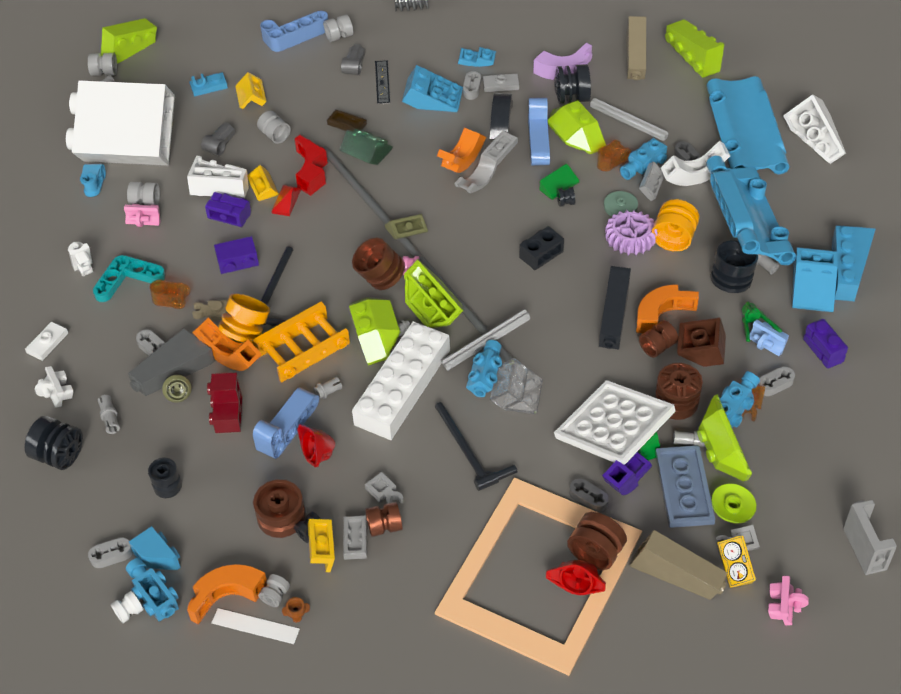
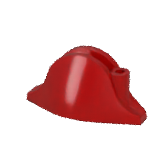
M299 424L297 432L304 457L315 468L319 467L322 461L328 460L331 457L335 448V441L322 430Z
M585 560L562 562L560 566L546 571V579L571 594L588 595L606 590V582L599 576L596 566Z

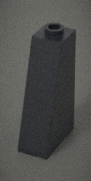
M611 266L599 347L617 350L620 348L631 268Z

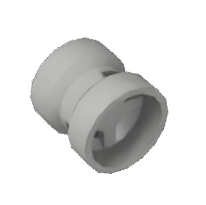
M271 574L266 581L267 586L262 588L258 596L267 605L278 607L282 601L281 596L286 594L290 584L281 576Z

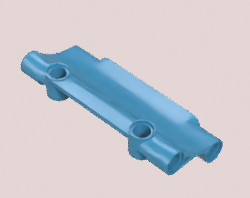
M756 76L737 81L711 79L706 86L721 141L725 144L730 154L728 158L730 168L753 167L756 170L769 168L775 174L787 172L789 170V163L786 157L787 152L761 79Z
M710 157L706 164L711 175L712 189L733 238L738 239L742 251L746 254L769 256L781 265L792 264L796 260V254L791 243L788 241L789 231L785 227L778 225L765 196L767 183L760 178L757 170L753 167L731 169L726 167L722 157Z

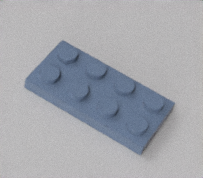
M700 447L657 448L655 456L669 528L714 525L715 516Z

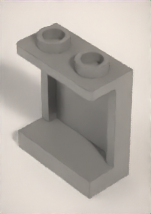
M861 500L852 504L843 528L865 575L886 571L897 547L893 538L879 541L869 520L875 506L873 500Z

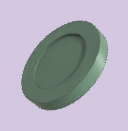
M625 191L612 192L604 200V210L610 216L617 215L619 211L625 213L626 210L629 212L635 210L637 212L638 209L636 197Z

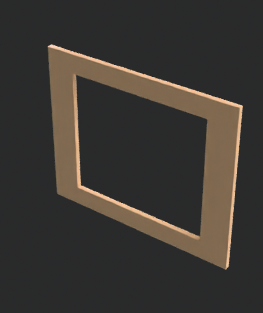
M514 478L437 607L435 615L570 676L642 535V530L613 519L625 531L627 542L620 553L617 554L618 557L611 568L603 570L600 575L606 582V590L590 594L570 635L563 645L464 600L518 504L573 528H577L585 513L596 512Z

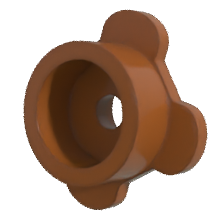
M292 597L287 601L286 607H283L282 614L291 617L293 622L298 623L302 620V616L310 611V605L304 603L301 598Z

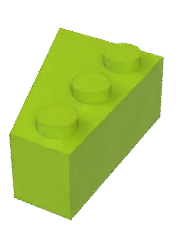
M145 18L102 27L101 56L104 53H115L117 64L155 43L157 27Z

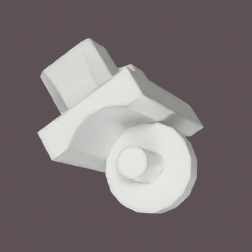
M81 242L70 244L68 252L74 271L79 270L82 276L92 273L93 269L90 264L93 263L88 244Z
M52 366L45 367L47 376L44 380L40 379L38 381V384L35 386V392L38 396L51 397L55 408L62 407L63 400L72 399L73 389L71 385L61 386L66 384L67 381L64 371L54 372Z

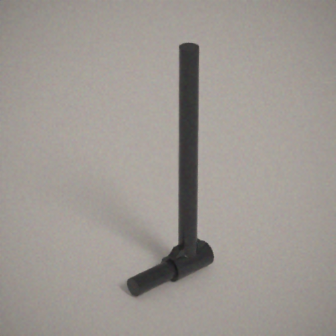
M290 246L286 247L262 296L261 301L268 305L293 252V248ZM268 317L266 323L260 325L278 326L286 320Z
M439 402L435 405L436 410L475 470L477 476L474 484L478 491L499 483V480L518 472L515 465L498 472H485L443 403Z

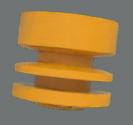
M679 199L664 202L652 229L657 245L673 252L687 249L691 245L699 222L698 210L692 204Z
M238 293L231 294L225 306L228 313L222 314V320L219 322L218 328L224 335L236 341L245 342L249 340L254 344L253 339L262 333L263 328L260 324L266 323L270 308L262 301L251 296Z

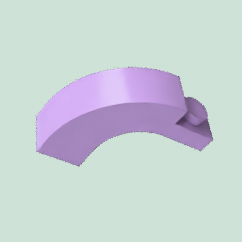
M585 43L576 53L564 57L555 56L543 51L534 59L533 73L554 80L557 66H562L563 72L565 66H569L571 73H574L575 65H588L591 61L592 45Z

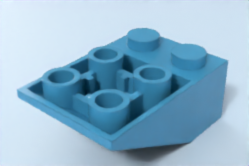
M416 65L407 79L402 102L416 109L457 112L463 87Z
M797 248L796 260L793 263L792 308L825 312L834 311L838 252Z

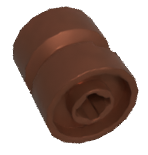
M665 320L660 321L652 329L647 330L639 337L641 348L652 358L657 357L678 342L677 331L672 324Z
M397 502L384 504L381 509L378 506L365 509L371 537L382 535L385 530H388L390 533L403 530Z

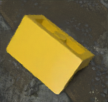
M247 72L235 86L239 107L244 109L250 101L263 106L266 103L262 79Z
M309 519L310 563L325 564V572H331L335 560L332 520Z

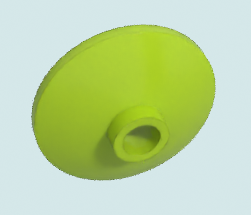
M721 485L712 495L711 503L714 511L727 522H747L756 512L754 496L740 485Z

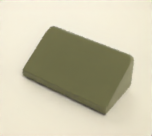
M422 214L391 220L385 224L386 230L395 240L428 232Z

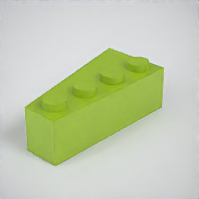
M685 19L667 25L666 41L694 68L695 72L702 78L720 72L724 43H717L716 38L706 36V32L703 30L698 31L695 25Z

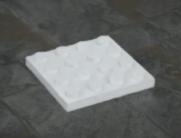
M606 380L554 434L558 440L609 461L615 462L617 460L625 465L673 415L675 406Z

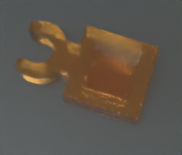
M757 385L755 389H752L754 404L749 411L745 409L741 415L742 419H744L746 413H751L752 421L756 420V408H762L766 387Z

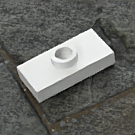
M50 322L25 348L26 353L43 361L67 336V329Z

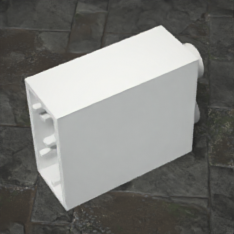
M79 81L78 92H72L69 100L70 111L72 114H75L74 128H68L66 133L67 148L72 150V153L84 162L169 166L175 95L165 84Z

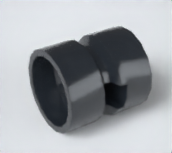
M164 457L158 458L150 464L148 475L155 494L165 499L176 496L182 488V482L175 462L170 458Z

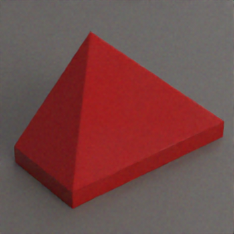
M283 185L272 208V214L290 216L301 188Z

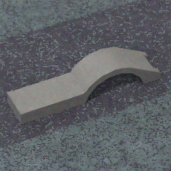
M502 131L483 151L473 174L467 179L460 177L455 182V186L467 190L468 193L484 188L493 177L497 165L518 143V138Z

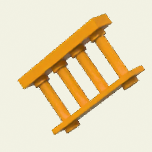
M322 301L253 339L254 346L260 351L261 356L268 353L278 364L277 371L281 383L293 378L299 372L350 344L348 330L345 328L337 332L327 321L326 306ZM318 324L330 336L322 342L309 330ZM303 334L314 347L303 352L293 341V338ZM286 344L296 357L286 362L275 348Z

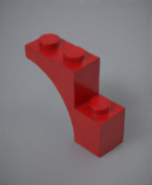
M298 135L295 138L296 152L305 159V163L300 171L295 174L297 187L311 196L326 184L325 172L322 168L328 164L327 152L323 147L316 145L310 139Z

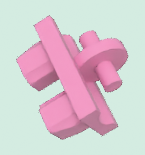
M125 204L126 224H136L137 227L160 225L158 205Z
M782 576V582L770 583L771 598L781 599V603H769L768 612L770 618L783 620L785 626L792 625L793 607L794 612H801V608L808 605L809 598L802 594V589L797 588L794 593V587L790 584V576Z

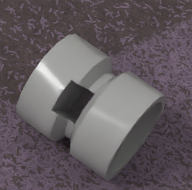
M347 14L338 16L336 20L332 18L323 22L325 34L329 42L339 40L341 36L346 38L353 35L352 23Z
M90 53L88 55L90 75L101 76L103 73L106 76L116 75L117 58L115 53H104L103 56L100 53Z
M273 111L263 113L257 122L258 129L276 144L284 142L290 135V126Z
M130 182L127 190L128 204L158 205L160 199L158 183H145L143 185L142 182Z

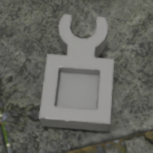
M382 472L365 484V489L379 503L384 499L387 504L392 503L393 500L403 503V495L396 491V485Z
M753 525L731 530L732 537L720 535L716 538V542L743 535L747 551L759 549L760 547Z

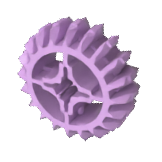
M626 210L625 213L619 211L617 215H613L607 222L605 227L606 241H608L610 247H613L614 251L619 250L620 254L624 252L628 256L630 253H634L636 256L638 252L644 254L646 250L650 251L656 242L655 235L652 233L654 219L649 218V214L643 215L642 211L636 213L635 210L633 212Z

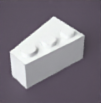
M196 156L187 176L190 195L212 196L214 192L245 199L249 189L247 169L229 164L222 166L217 164L215 160H210V162L204 161L201 156Z

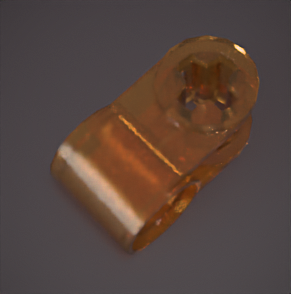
M613 140L610 144L599 149L597 168L601 171L612 170L628 160L632 152L631 149L622 146L619 140Z
M155 280L150 284L151 297L155 305L173 307L175 309L185 307L186 296L190 294V288L186 284Z

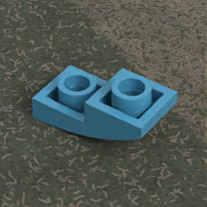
M479 47L478 52L461 48L458 64L475 67L493 65L496 51Z

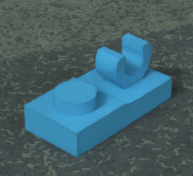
M223 72L206 77L201 74V78L196 80L192 76V81H189L194 97L228 88Z

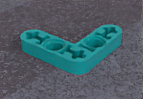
M117 256L94 286L93 294L98 302L110 300L126 277L151 284H160L166 278L164 268L160 265L132 257ZM140 267H141V268H144V269H143L142 271H140V272H135V271H134L135 269L140 268ZM112 276H116V277H117V278H116L115 280H113V281H108V278H110V277H112Z

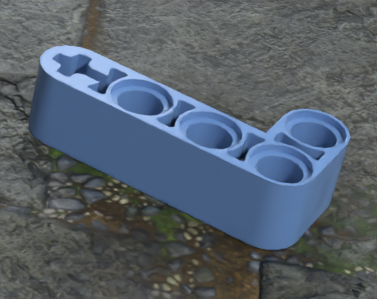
M317 11L280 27L272 20H265L260 24L262 39L272 51H283L324 34L323 22L328 20V14L325 11Z
M529 98L528 125L531 166L550 165L547 98Z
M297 388L270 423L260 420L253 430L256 450L277 459L298 433V425H304L319 403V396L303 388Z

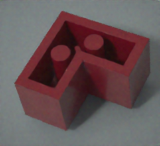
M237 372L211 374V382L207 383V393L211 395L210 403L211 408H213V412L209 413L210 425L214 426L215 433L241 432L243 397Z

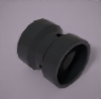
M312 511L306 516L304 521H299L294 525L297 535L306 543H309V519H321Z

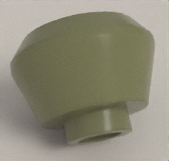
M172 375L163 383L162 391L165 398L169 401L182 402L189 397L191 384L182 375Z

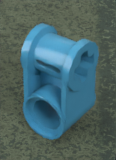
M84 164L80 182L84 185V194L87 197L97 196L101 192L106 176L104 164Z

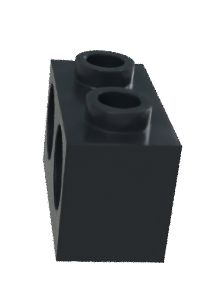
M547 226L520 244L519 258L533 270H537L564 252V238Z

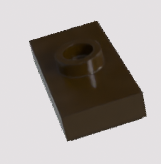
M335 110L327 119V125L359 135L367 125V120Z

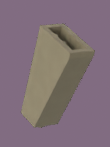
M629 16L626 36L627 79H645L646 17Z
M655 530L639 546L630 564L634 569L709 600L716 594L721 595L727 585L724 581L727 572Z

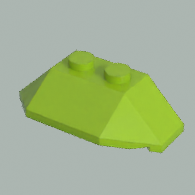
M578 100L552 110L547 120L548 125L566 145L586 151L588 154H593L606 148L598 121Z
M417 259L404 273V280H406L405 303L425 326L437 328L450 325L463 312L462 303L420 260Z
M367 297L350 303V312L368 366L387 360L400 334L390 300Z
M718 394L714 395L698 428L699 440L701 443L704 442L707 449V459L710 463H713L715 469L743 482L747 481L751 477L752 472L723 409Z

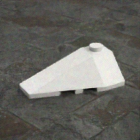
M811 95L783 115L790 130L812 147L828 163L831 164L846 154L832 117L822 99Z

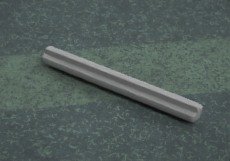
M593 98L590 102L591 108L661 141H665L668 138V131L602 100Z
M525 309L521 310L444 358L442 365L446 370H450L482 350L488 340L496 341L530 320L529 313Z

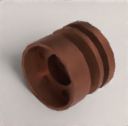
M377 237L363 242L355 251L352 259L354 270L377 290H386L394 286L401 279L405 269L404 260L383 239Z
M685 363L669 364L659 372L655 398L675 406V412L670 419L683 420L695 414L700 402L703 385L702 375L696 368Z

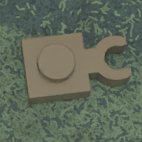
M228 300L208 301V305L199 302L194 303L196 311L192 312L193 318L201 319L206 316V318L209 317L212 321H221L222 314L228 313L225 309Z

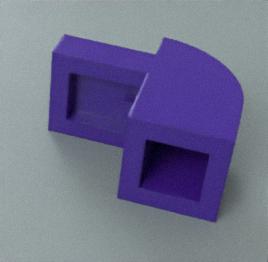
M636 452L625 465L616 460L602 476L604 481L621 495H627L638 486V481L652 467V464Z

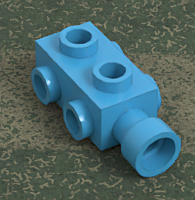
M655 138L645 142L640 148L630 153L628 163L620 168L622 177L630 180L636 175V172L641 175L644 174L651 162L663 164L667 159V146Z
M488 340L485 343L484 352L476 354L473 358V366L468 375L466 388L477 397H485L486 393L492 391L493 385L497 382V371L502 365L501 357H499L502 346L495 340Z
M749 371L745 372L740 384L732 381L730 386L725 387L720 398L724 411L726 408L728 409L725 413L732 428L733 426L737 428L743 418L741 415L745 409L749 411L754 404L752 389L757 387L760 379Z
M133 559L126 566L127 573L131 578H135L132 580L134 585L131 588L132 592L138 600L142 599L145 602L143 607L150 617L154 615L160 622L164 618L172 616L179 609L176 602L179 597L173 587L167 589L164 585L167 581L161 571L155 573L152 568L146 570L147 567L142 559Z

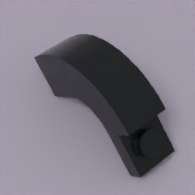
M494 93L490 139H495L502 131L509 133L510 114L513 108L512 94Z

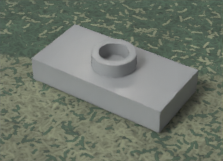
M518 74L483 76L484 92L519 90Z
M655 162L649 163L639 187L650 201L656 199L664 179L661 168Z
M366 515L344 516V560L367 558Z

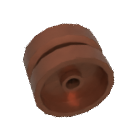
M276 479L265 483L255 493L253 506L259 528L266 535L276 538L291 536L296 533L294 525L299 521L305 520L306 513L300 489L294 483Z
M588 512L584 514L578 523L577 528H575L567 540V544L571 553L578 560L588 561L594 564L598 570H608L617 559V554L620 553L626 544L627 535L623 528L610 517L597 512Z

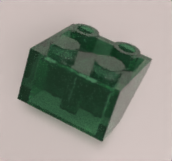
M354 129V131H346L339 151L369 164L378 165L389 154L393 146L387 144L388 140L380 137L377 138L366 131Z

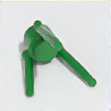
M746 302L743 306L742 314L744 317L742 322L747 342H750L748 323L759 320V318L765 320L779 333L782 332V329L770 320L763 311H760L754 303Z

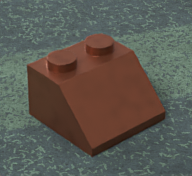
M721 318L680 323L678 356L703 367L723 365L726 333Z

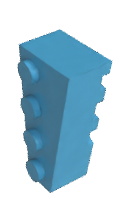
M835 227L832 238V251L838 252L835 300L855 301L875 228Z

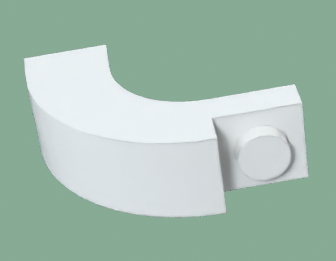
M719 141L705 155L696 160L684 161L673 155L661 167L666 181L679 186L701 184L710 180L711 175L707 168V160L712 156H720L725 162L730 157V154L725 144Z

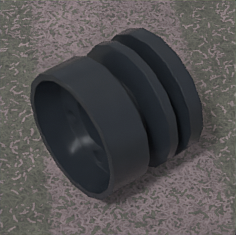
M587 64L575 65L574 73H571L569 66H565L564 72L562 66L556 67L554 87L559 104H564L565 95L567 103L572 102L573 95H575L576 100L579 102L590 101L591 80Z
M730 240L723 242L716 250L710 276L712 283L715 287L728 293L745 292L752 284L759 258L758 254L744 253L739 241Z
M41 416L33 423L27 433L24 444L25 453L31 459L46 463L59 470H66L75 462L81 451L83 434L78 427L62 423L49 416Z

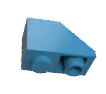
M152 526L129 541L133 554L136 558L142 559L148 569L178 570L181 568L178 561L180 555L173 546L169 547L166 544L168 541L161 531L157 533Z

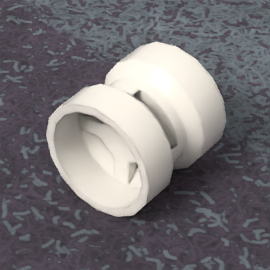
M132 591L125 594L122 602L116 600L111 603L112 609L122 623L129 620V614H139L143 611V607Z

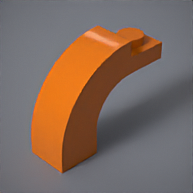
M464 128L457 145L452 151L445 152L439 149L437 156L443 159L441 166L457 173L465 171L478 156L486 137Z
M667 285L652 290L640 302L636 333H644L652 329L653 326L658 324V318L664 312L670 310L697 311L699 292L678 291V285Z
M209 317L192 332L200 341L212 349L213 357L216 361L232 370L244 371L262 355L249 340L238 343L228 338Z
M227 565L208 572L193 586L196 597L192 598L188 604L187 611L190 620L199 624L211 606L218 599L227 595H240L256 602L262 588L267 586L265 572L247 565Z

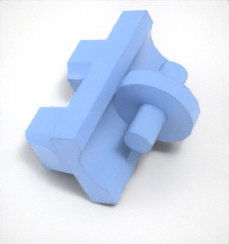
M759 320L754 321L750 332V340L757 343L758 349L762 350L765 348L777 356L783 353L789 337L783 331L779 333L772 329L767 322L762 323Z

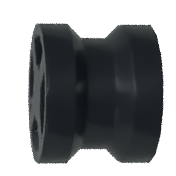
M573 186L567 189L557 188L556 193L559 207H563L565 204L575 205Z

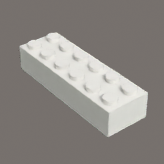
M413 321L352 409L354 425L392 440L442 364V360L448 355L450 351L449 335Z

